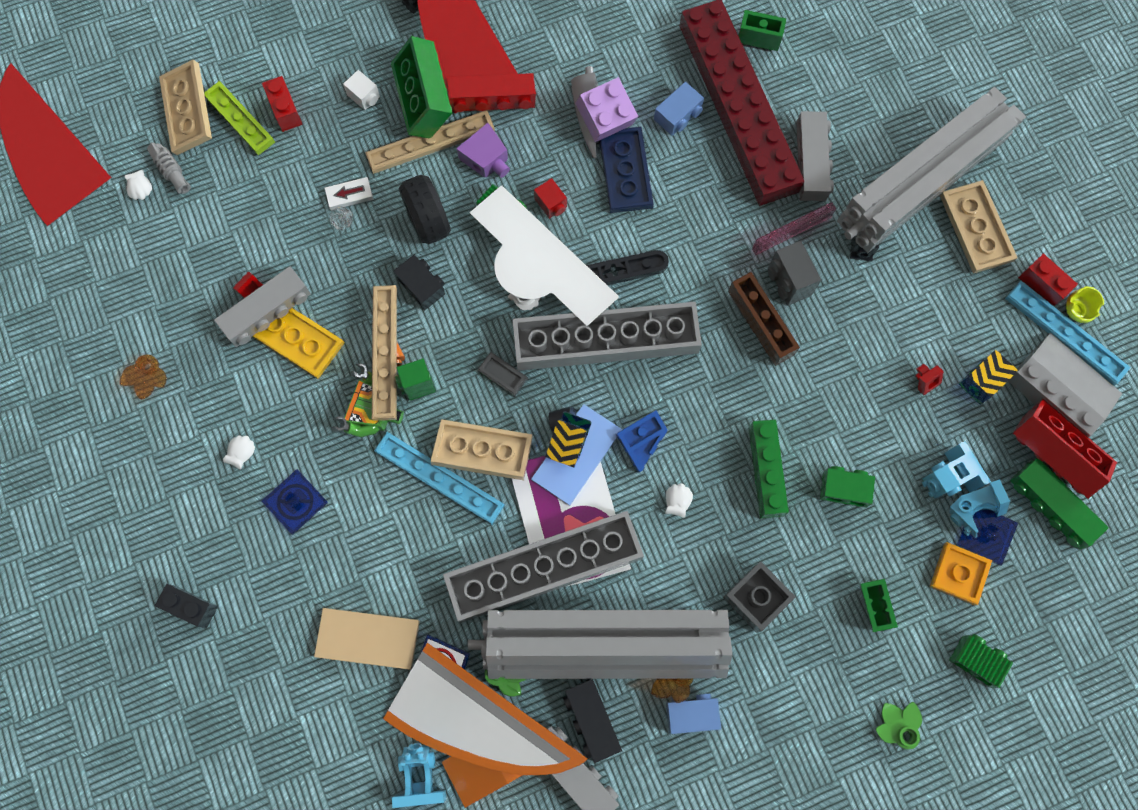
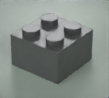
M802 241L776 250L769 264L768 274L772 281L775 280L781 300H785L787 306L812 296L821 282V278Z
M760 561L722 598L758 633L762 632L796 596Z

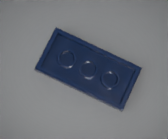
M642 127L625 128L599 140L610 213L653 209L654 203Z

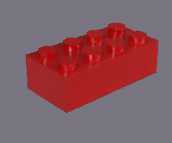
M1044 399L1039 401L1022 417L1013 432L1016 439L1022 445H1027L1039 460L1045 461L1050 465L1057 476L1066 479L1077 493L1083 494L1087 499L1108 484L1112 478L1117 462Z

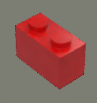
M283 76L263 82V88L282 132L303 125Z
M1044 253L1018 277L1053 306L1063 300L1078 285Z

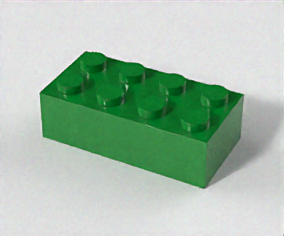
M411 36L392 60L391 67L408 135L429 139L433 137L452 115V107L450 106L434 41Z

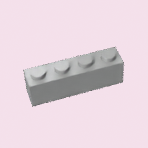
M801 111L796 122L798 168L805 181L799 192L800 201H826L834 189V181L830 180L833 161L829 160L832 142L828 140L831 122L827 120V112Z
M289 266L214 319V321L231 343L238 347L249 342L251 337L257 332L266 330L270 323L277 318L284 317L292 307L305 302L311 293L291 266Z
M550 726L548 728L550 732L564 742L568 738L559 727L554 729ZM576 746L573 747L575 750L581 753ZM582 763L580 766L562 773L552 774L582 810H615L619 806V803L616 801L619 795L610 785L606 788L599 781L602 776L592 765L588 768Z

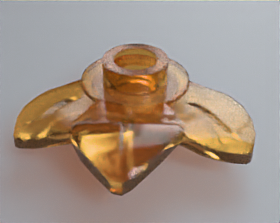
M147 354L138 357L134 365L125 368L120 378V385H134L136 395L139 399L143 400L152 394L155 387L164 388L167 377L165 372L159 368L158 360L154 356ZM151 363L150 368L145 370L146 364Z
M694 678L657 679L651 688V695L660 699L672 696L676 703H681L689 697V686Z

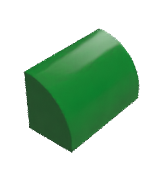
M885 579L861 583L860 587L872 632L897 628L898 625Z

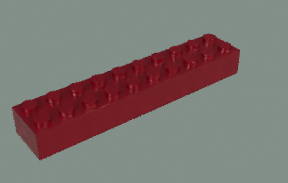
M715 0L682 11L679 27L758 205L762 206L799 193L805 181L723 1Z

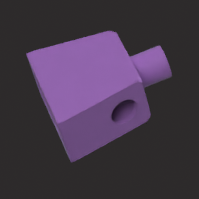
M489 123L485 124L457 147L458 158L483 177H488L491 173L495 172L500 178H503L510 170L505 164L508 159L507 149Z

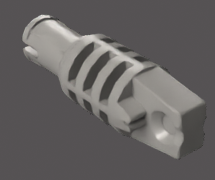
M151 142L147 150L165 180L171 181L179 194L187 193L191 186L183 177L182 168L162 144Z

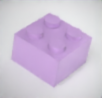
M619 77L580 94L575 103L594 142L633 125L638 118Z

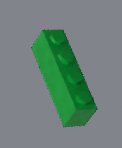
M776 419L753 421L748 430L760 519L784 517L789 513L777 422Z
M1038 458L1028 462L1009 480L1014 485V489L1019 494L1025 495L1031 501L1032 507L1036 511L1043 513L1049 519L1050 525L1056 530H1060L1067 537V542L1079 550L1090 547L1109 528Z

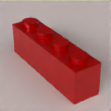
M533 73L447 77V94L452 112L535 108L536 90Z

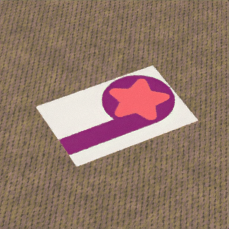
M545 456L528 460L524 481L512 479L529 544L616 515L601 461L570 506L531 480L546 459ZM628 564L571 585L630 570L631 567Z

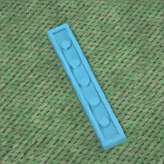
M1020 281L1005 297L1008 302L1047 333H1052L1112 385L1118 384L1131 368L1023 281Z
M386 432L374 450L378 455L493 525L505 506L504 503L447 468L431 465V458Z

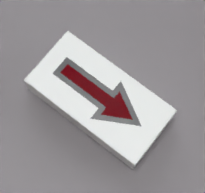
M368 177L325 187L330 210L374 200Z

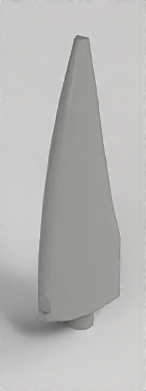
M587 66L585 67V74L574 77L571 80L572 95L582 134L593 158H597L596 142H594L575 104L580 94L598 87L593 67Z

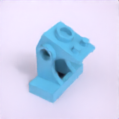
M965 441L944 453L950 461L949 464L946 465L942 461L931 468L933 473L922 478L923 486L928 487L930 491L928 494L930 497H934V499L945 493L949 497L962 490L960 485L963 483L970 493L991 482Z
M1000 479L990 482L988 487L961 495L950 506L951 520L957 526L964 527L965 535L969 536L971 534L974 538L977 537L978 529L973 520L975 512L989 509L994 511L997 517L1007 514L1010 500Z
M420 743L404 747L402 756L398 757L399 772L404 771L405 794L392 797V808L444 803L446 801V791H433L431 768H435V753H430L429 747ZM424 766L425 781L412 783L411 767Z

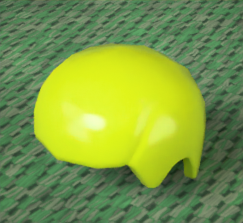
M1085 286L1075 290L1067 299V314L1078 323H1088L1100 316L1099 310L1104 305V299L1101 293L1094 287Z

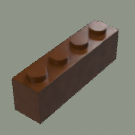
M749 272L734 280L730 285L728 293L773 364L777 366L795 356L800 348L753 273Z

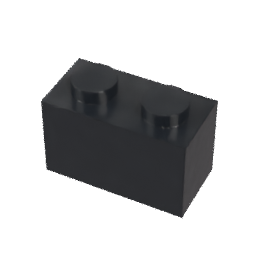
M414 254L393 272L400 284L425 311L445 295L443 288L445 283L437 274L433 276L429 271L431 269L423 258L419 260Z
M167 583L154 605L201 628L208 627L218 608L217 605Z

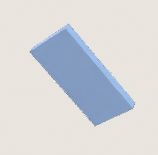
M584 404L576 416L590 420L592 424L575 467H570L546 457L531 479L569 506L617 439L616 433L622 430Z

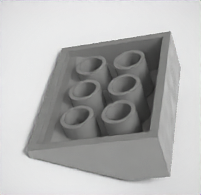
M1049 333L1017 368V373L1008 380L1009 383L1035 405L1042 399L1047 401L1087 437L1092 436L1106 420L1122 395L1117 388L1052 333Z

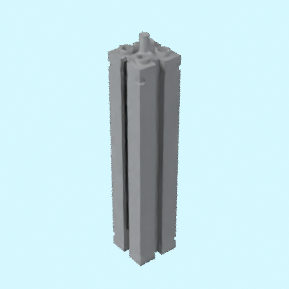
M994 86L987 94L976 100L864 188L861 193H858L851 199L846 206L847 209L842 212L837 220L841 228L846 231L844 233L845 237L851 240L854 236H857V244L869 253L876 245H879L986 158L998 146L1002 145L1026 116L1015 105L1009 108L1004 103L1007 98Z
M488 610V620H483L484 640H468V650H481L483 670H488V679H499L500 677L504 679L727 678L732 659L728 610H717L715 612L712 610H504L503 612Z

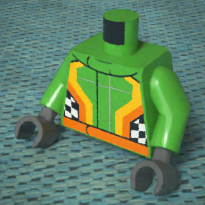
M355 364L361 368V373L358 375L356 372L351 371V375L355 378L362 377L363 379L358 380L345 417L338 416L333 419L340 423V428L333 426L331 427L332 431L339 432L344 430L347 434L362 438L374 435L378 431H384L388 421L400 424L404 415V411L397 410V420H372V373L370 371L367 372L364 364Z

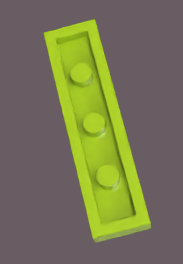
M220 81L204 92L205 98L257 155H260L275 143L271 135Z

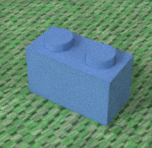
M685 81L655 109L654 120L673 136L677 131L681 132L692 117L696 118L703 110L704 97Z
M711 694L696 695V700L688 701L686 696L671 697L672 702H666L670 734L721 730L718 698H711Z

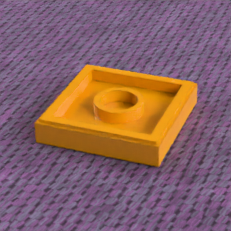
M945 542L929 587L976 606L979 603L992 560Z

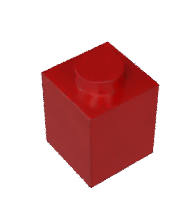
M552 178L534 189V199L549 219L553 216L561 215L566 210L567 197Z

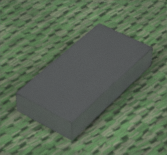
M492 352L489 353L477 369L480 374L514 397L528 380L526 375Z

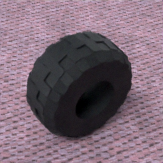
M418 175L403 181L399 187V192L420 241L431 244L446 238L451 231V227L430 178L425 175Z

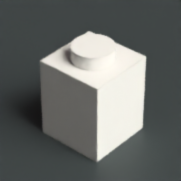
M359 70L343 83L347 96L364 110L375 105L380 97L377 85Z

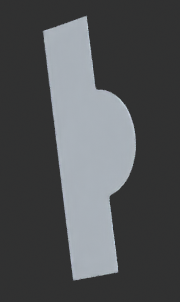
M502 185L470 212L502 244L496 255L494 268L499 283L510 294L523 299H537L553 293L586 326L619 298L611 288Z

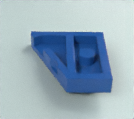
M657 410L616 433L618 440L637 472L643 471L645 464L655 452L658 443L663 439L668 429Z

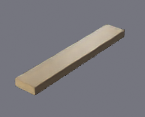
M485 110L442 125L432 138L410 136L365 153L372 172L375 174L463 143L487 123L490 124L494 131L495 128L488 111Z
M396 285L373 286L372 420H397V382L395 376H397Z

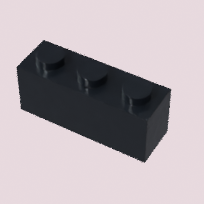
M593 679L566 690L567 696L563 697L568 712L574 711L576 720L572 722L577 735L583 734L586 744L582 745L586 757L588 759L593 758L594 763H597L621 752V746Z

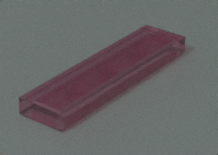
M830 202L756 239L752 248L754 254L758 255L830 219L836 210L833 202Z

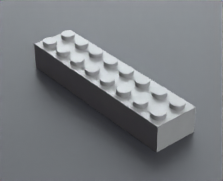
M696 302L604 310L588 326L574 313L513 319L518 371L698 354L702 346Z
M624 511L443 574L457 621L462 623L488 614V610H500L640 561L644 555L629 513Z

